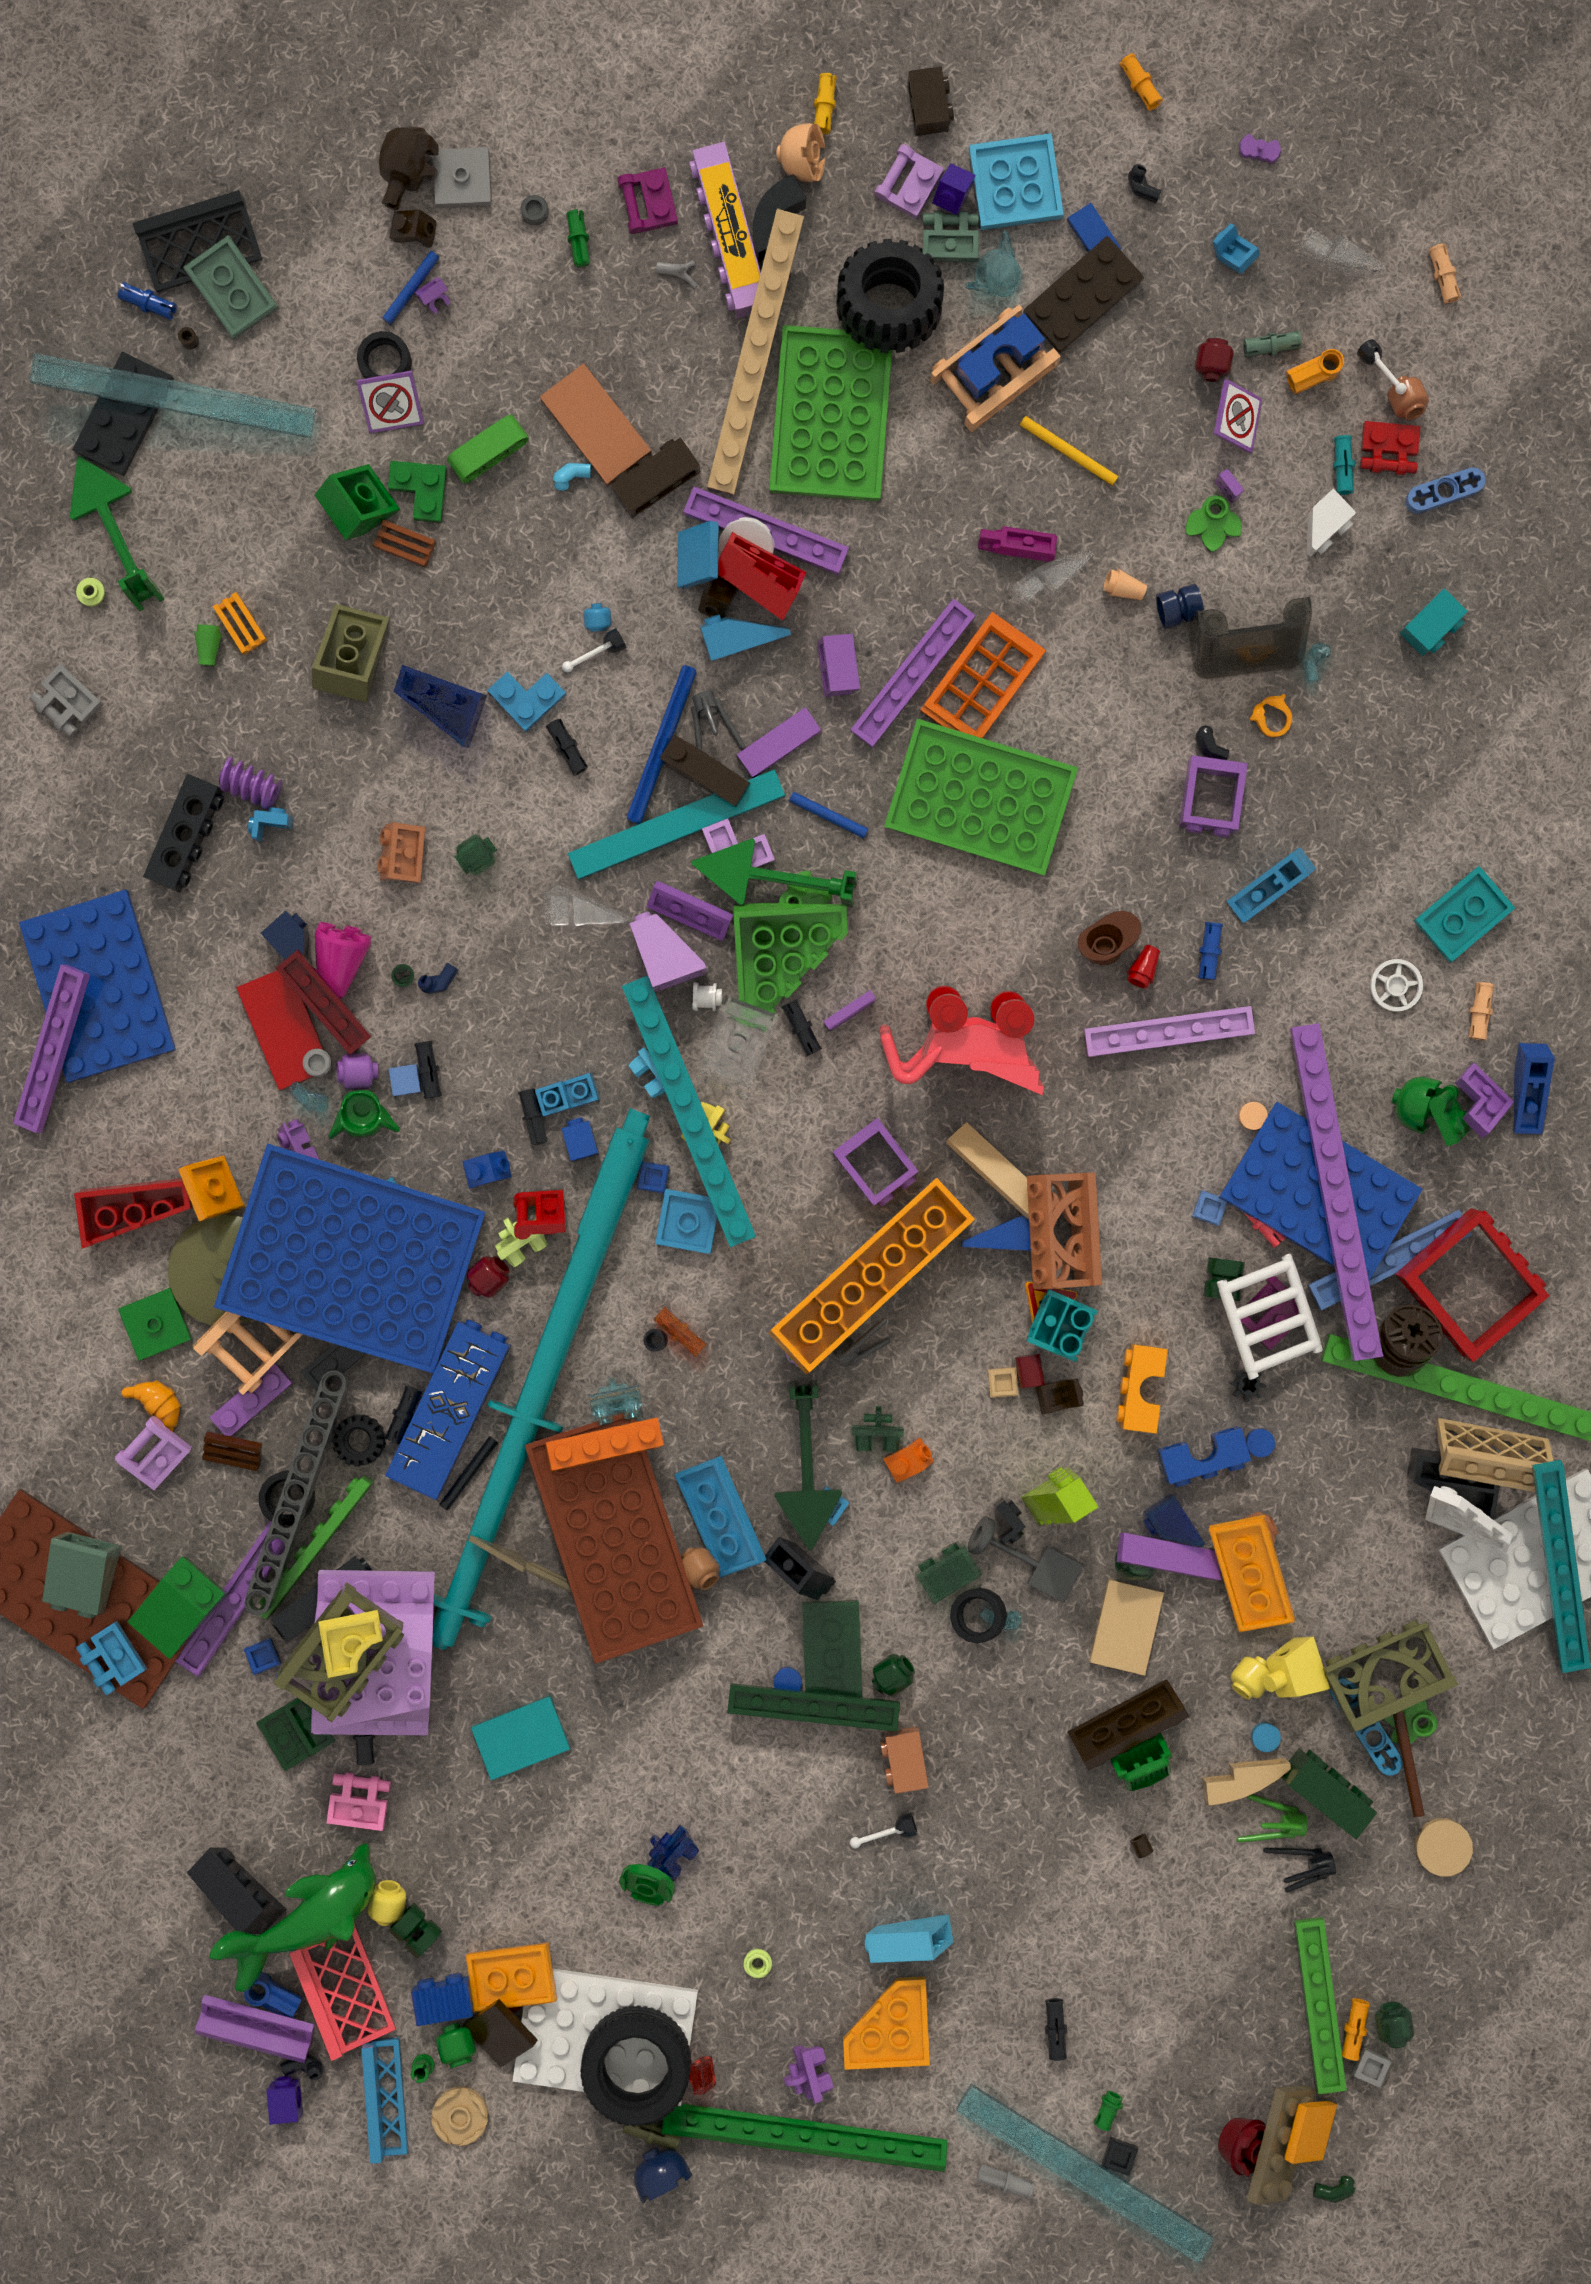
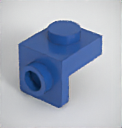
M505 1151L488 1153L462 1161L469 1188L511 1178L510 1164Z

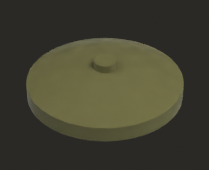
M224 1214L204 1221H197L181 1234L172 1249L168 1264V1278L172 1293L183 1310L202 1323L213 1325L226 1312L214 1308V1304L243 1219L242 1216ZM243 1316L239 1318L242 1321L241 1324L253 1320Z

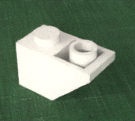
M1334 488L1308 514L1307 554L1310 557L1317 551L1320 555L1333 544L1330 539L1337 532L1342 536L1353 525L1350 520L1356 512Z

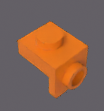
M921 1438L883 1458L896 1483L924 1471L933 1463L931 1451Z

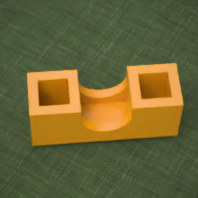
M1131 1344L1130 1349L1125 1350L1123 1365L1128 1366L1127 1376L1122 1377L1120 1383V1394H1124L1123 1405H1118L1116 1422H1120V1428L1157 1434L1160 1405L1145 1402L1140 1395V1386L1148 1377H1164L1168 1349Z

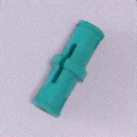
M1351 435L1334 437L1335 462H1333V470L1336 471V492L1339 495L1354 493L1353 469L1355 468V460H1352Z

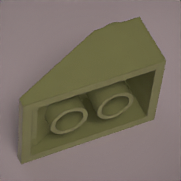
M335 604L312 667V689L367 702L374 683L389 624V617Z

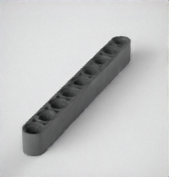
M329 1371L323 1375L245 1596V1608L252 1615H261L269 1611L277 1597L349 1389V1377L342 1371ZM334 1375L339 1376L342 1380V1387L336 1392L331 1390L328 1385L329 1379ZM324 1402L329 1403L333 1409L332 1415L327 1419L323 1418L319 1413V1407ZM314 1429L321 1431L323 1434V1441L319 1446L312 1444L310 1441V1434ZM304 1457L311 1458L314 1463V1467L309 1473L304 1472L300 1466V1462ZM294 1484H299L304 1488V1496L300 1500L293 1498L291 1495V1488ZM285 1511H289L294 1515L295 1522L291 1527H287L282 1523L281 1517ZM275 1539H281L285 1543V1551L282 1554H277L272 1549V1542ZM265 1566H270L275 1570L276 1576L273 1581L264 1579L262 1572ZM255 1594H261L265 1597L266 1605L263 1609L257 1608L253 1604Z

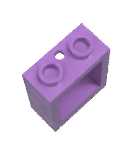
M1192 755L1187 765L1179 826L1186 827L1185 831L1192 833H1202L1203 829L1211 830L1213 835L1219 837H1230V833L1234 834L1239 829L1248 763ZM1197 773L1236 778L1230 821L1191 816Z
M878 1118L832 1152L873 1206L879 1203L882 1207L894 1198L891 1192L901 1186L904 1190L917 1180L914 1175L919 1171ZM879 1132L908 1171L877 1195H874L847 1160L846 1156Z

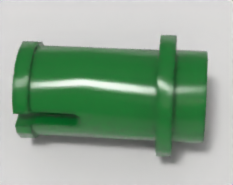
M419 2054L414 2058L410 2073L412 2080L417 2077L416 2083H423L427 2080L435 2068L433 2058L428 2054Z
M1107 2091L1106 2094L1102 2095V2105L1096 2119L1093 2121L1094 2125L1104 2131L1111 2130L1118 2109L1123 2108V2098L1113 2091Z

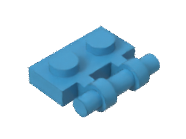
M118 1621L91 1637L92 1642L96 1646L94 1650L91 1651L86 1641L76 1647L81 1656L79 1660L83 1666L87 1665L95 1678L93 1682L97 1688L101 1687L105 1695L116 1690L110 1681L113 1677L122 1686L147 1670V1667ZM100 1655L110 1669L107 1672L103 1670L96 1659Z

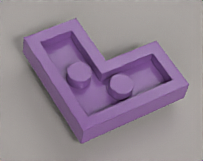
M1475 1063L1467 1067L1455 1082L1475 1102L1462 1119L1481 1138H1484L1491 1132L1514 1101Z

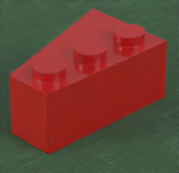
M732 532L718 558V575L722 579L729 581L779 619L784 620L799 592L806 572Z

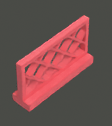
M355 1923L352 1934L355 1942L351 1952L334 1945L329 1950L324 1964L312 1960L309 1949L318 1945L325 1947L326 1941L305 1949L289 1952L331 2061L342 2057V2054L396 2030ZM356 1947L358 1948L360 1956L354 1954ZM333 1951L348 1956L343 1971L327 1966ZM352 1958L363 1962L365 1966L361 1979L346 1973ZM315 1966L322 1968L319 1975ZM325 1970L340 1976L335 1990L323 1987L321 1978ZM367 1974L371 1983L364 1980ZM344 1977L359 1983L353 1998L338 1992ZM362 1985L374 1989L376 1995L372 2005L356 1999ZM326 1993L332 1995L330 2001H328ZM335 1997L351 2002L345 2017L333 2013L331 2006ZM377 2000L379 2001L381 2009L375 2007ZM354 2004L369 2009L364 2024L348 2019ZM373 2011L384 2015L388 2024L378 2030L367 2026ZM336 2019L342 2021L340 2028L338 2026ZM346 2023L361 2029L358 2038L345 2044L342 2036ZM364 2031L370 2032L369 2034L363 2036Z

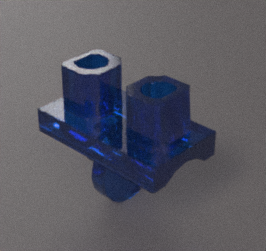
M680 1824L672 1835L666 1832L662 1838L653 1835L649 1839L654 1847L648 1853L652 1858L647 1864L659 1869L675 1881L682 1870L680 1865L676 1863V1860L682 1855L690 1861L697 1855L699 1849L691 1839L687 1829Z

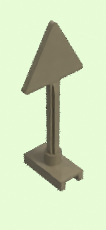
M473 1535L469 1537L468 1540L519 1571L524 1572L527 1570L530 1574L572 1594L566 1577L535 1562L524 1560L523 1555L516 1551Z

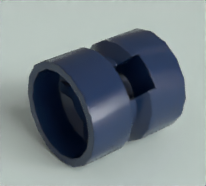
M1196 584L1182 587L1178 590V594L1173 590L1156 594V606L1164 629L1180 626L1183 619L1186 622L1204 619L1203 601Z

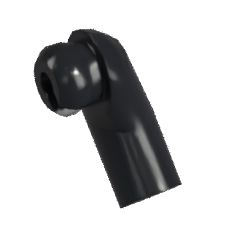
M1134 165L1128 174L1132 192L1138 197L1157 203L1162 190L1148 185L1145 177L1146 168L1143 165Z
M309 2054L305 2063L288 2059L280 2064L285 2076L301 2070L311 2080L319 2079L323 2074L324 2068L319 2059Z

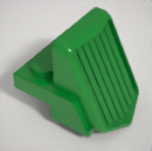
M1161 1733L1132 1747L1129 1751L1110 1759L1119 1781L1123 1780L1129 1791L1152 1786L1171 1774L1169 1760L1172 1759V1755Z

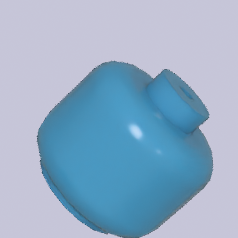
M602 603L591 604V608L584 610V626L590 631H605L611 626V611L608 607H602Z

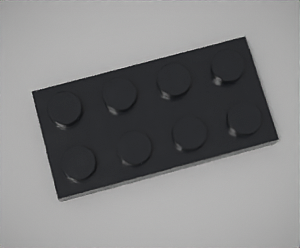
M122 351L72 450L76 454L124 477L174 380L173 376Z

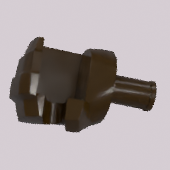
M412 126L394 128L387 133L383 141L379 156V170L382 178L389 183L382 199V204H385L384 206L389 209H399L405 190L417 191L424 178L437 177L438 169L427 164L425 154L438 156L439 145L424 128Z

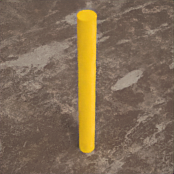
M1025 416L1020 423L1021 427L1110 485H1114L1119 476L1029 417Z

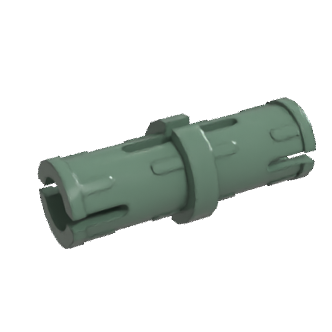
M1299 330L1284 334L1272 332L1268 333L1267 336L1243 340L1245 357L1260 354H1270V356L1277 355V352L1302 348V337Z

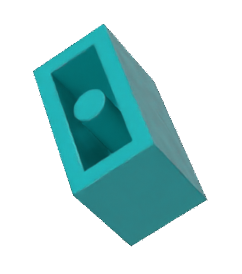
M1443 588L1399 634L1422 656L1429 650L1434 654L1445 643L1442 637L1448 631L1454 634L1465 623L1461 618L1468 611Z

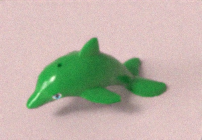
M364 1843L358 1846L344 1865L330 1875L314 1874L304 1877L285 1890V1897L301 1898L303 1901L294 1911L272 1928L259 1935L249 1934L244 1931H233L227 1933L216 1942L210 1951V1959L216 1961L237 1959L238 1972L234 1986L236 1991H247L255 1984L264 1968L269 1953L305 1949L325 1941V1949H331L338 1940L345 1942L350 1940L354 1931V1921L367 1907L375 1890L376 1875L369 1861V1845Z

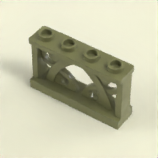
M346 1582L277 1671L273 1684L282 1690H287L325 1716L332 1723L337 1715L342 1717L351 1705L349 1700L354 1693L359 1695L364 1690L369 1681L367 1676L371 1671L377 1672L387 1658L385 1653L390 1647L395 1649L404 1637V1633H402L404 1622L399 1619L397 1620ZM350 1603L364 1612L378 1610L380 1623L386 1630V1634L382 1638L383 1641L373 1644L368 1648L374 1650L368 1659L367 1650L363 1652L358 1661V1671L356 1673L328 1678L323 1647L320 1643L321 1635L318 1621L354 1615L355 1613L348 1606ZM318 1655L321 1657L319 1669H315L317 1662L311 1663L309 1661L310 1656ZM293 1676L314 1681L311 1691L294 1680ZM352 1678V1680L346 1686L344 1680ZM326 1682L325 1691L328 1695L330 1688H338V1697L331 1701L323 1700L318 1693L319 1683Z
M1414 1620L1401 1626L1404 1632L1394 1636L1392 1631L1376 1638L1378 1644L1368 1648L1367 1644L1364 1643L1350 1649L1353 1655L1345 1659L1339 1654L1325 1661L1327 1667L1323 1669L1329 1687L1351 1733L1458 1685L1429 1629L1427 1621L1419 1625L1418 1621ZM1412 1637L1421 1639L1425 1644V1653L1418 1661L1413 1659L1418 1652V1646L1416 1645L1414 1650H1409L1406 1647V1642ZM1398 1641V1651L1383 1649V1647ZM1370 1654L1363 1668L1357 1662H1354L1355 1660ZM1430 1656H1432L1442 1677L1440 1680H1437L1423 1665ZM1379 1659L1391 1660L1408 1667L1401 1676L1399 1683L1402 1697L1396 1699L1393 1693L1384 1687L1369 1686L1371 1675ZM1351 1668L1354 1671V1676L1346 1679L1351 1683L1358 1682L1357 1689H1348L1339 1683L1338 1675L1342 1669ZM1413 1672L1418 1674L1412 1678L1418 1682L1416 1688H1410L1407 1685V1679ZM1368 1692L1382 1693L1384 1697L1383 1702L1376 1704L1374 1702L1376 1695L1368 1697ZM1357 1694L1360 1716L1355 1718L1345 1695Z

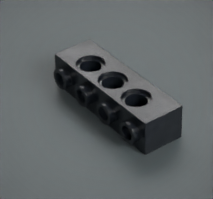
M186 774L145 870L144 878L179 893L182 888L188 886L192 875L189 872L193 862H198L202 854V847H200L204 836L208 837L213 828V821L211 819L214 812L219 811L224 802L223 791L220 787ZM201 802L203 804L202 812L199 815H192V806ZM186 828H191V838L187 841H181V832ZM180 854V864L176 867H171L169 863L171 856Z

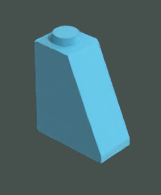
M949 1914L874 1927L866 1934L865 1949L869 1953L870 1963L934 1960L954 1943Z

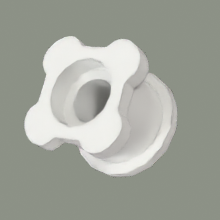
M698 982L693 983L694 1011H698V1008H713V1011H716V1006H722V989H717V983H714L713 986H701Z

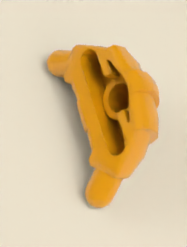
M156 1380L154 1382L138 1383L135 1386L122 1389L121 1395L124 1398L139 1400L144 1405V1409L148 1414L160 1419L164 1426L173 1432L174 1427L178 1424L180 1407L182 1406L175 1396L176 1393L170 1387H166Z

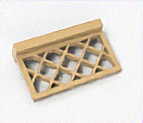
M1438 1418L1436 1422L1441 1454L1440 1475L1535 1492L1532 1465L1553 1461L1548 1438ZM1446 1430L1454 1431L1458 1435L1453 1436ZM1474 1435L1481 1436L1486 1440L1482 1442ZM1466 1440L1470 1444H1472L1473 1447L1469 1448L1461 1441ZM1501 1440L1509 1441L1513 1446L1510 1447ZM1494 1445L1502 1452L1497 1453L1492 1448H1490V1446ZM1530 1446L1541 1447L1542 1451L1537 1452ZM1518 1451H1523L1529 1457H1523L1521 1454L1518 1453Z

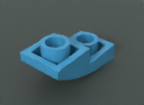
M592 1073L535 1090L543 1117L600 1100Z

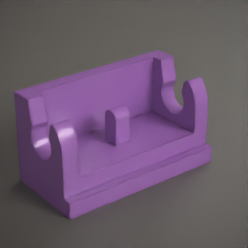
M853 634L823 636L817 642L824 698L853 694L852 691L860 689Z

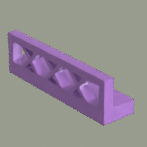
M203 1996L201 2002L202 2011L195 2028V2034L305 2063L314 2037V2024L215 1997Z

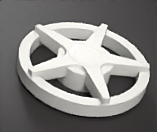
M1392 959L1383 962L1374 970L1370 979V992L1374 1001L1388 1011L1399 1012L1411 1008L1418 1002L1423 991V980L1419 970L1412 963L1402 959ZM1397 964L1394 975L1385 977L1379 974L1387 965ZM1402 965L1408 967L1414 973L1417 981H1408L1405 976L1401 975ZM1376 978L1384 983L1385 992L1380 998L1375 988ZM1417 985L1415 997L1407 1004L1404 994L1409 986ZM1389 996L1398 997L1403 1006L1392 1007L1383 1001Z

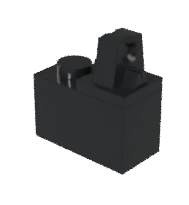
M778 1537L765 1555L766 1561L764 1562L791 1588L803 1596L819 1600L822 1594L827 1595L831 1586L836 1582L834 1577L817 1561L813 1560L801 1547L784 1538Z

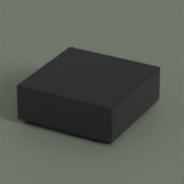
M1110 2137L1102 2161V2167L1130 2176L1138 2152V2146Z

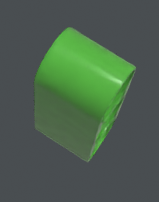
M507 415L453 451L448 456L447 461L461 482L467 484L523 447L529 441V437L514 415Z

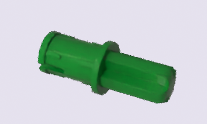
M574 209L566 213L569 227L567 240L571 244L573 263L576 267L582 268L590 263L587 246L589 234L586 233L584 211L580 210L578 215V209Z

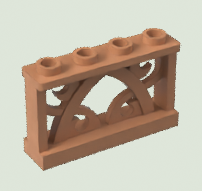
M1096 1172L1027 1176L1033 1288L1056 1289L1102 1285ZM1061 1181H1068L1069 1191L1065 1192ZM1051 1184L1056 1188L1058 1196L1051 1192ZM1061 1213L1071 1224V1237L1067 1241L1065 1249L1054 1235V1226ZM1063 1264L1062 1272L1060 1276L1056 1279V1271L1059 1270ZM1070 1269L1074 1271L1073 1280H1067Z

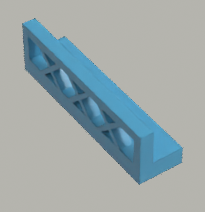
M400 2037L375 2039L365 2043L361 2048L370 2164L382 2163L384 2156L408 2154ZM378 2047H394V2058L388 2065L378 2057ZM394 2062H395V2071L391 2068V2066L394 2064ZM379 2065L384 2069L381 2073L379 2071ZM386 2072L396 2079V2087L391 2093L387 2092L380 2084V2079ZM396 2091H397V2099L393 2097V2095L395 2094ZM381 2094L386 2097V2099L383 2102ZM388 2101H391L398 2107L399 2114L392 2122L383 2115L382 2110ZM398 2120L400 2129L395 2125ZM384 2123L388 2126L385 2131H384ZM391 2129L400 2136V2147L385 2148V2135Z

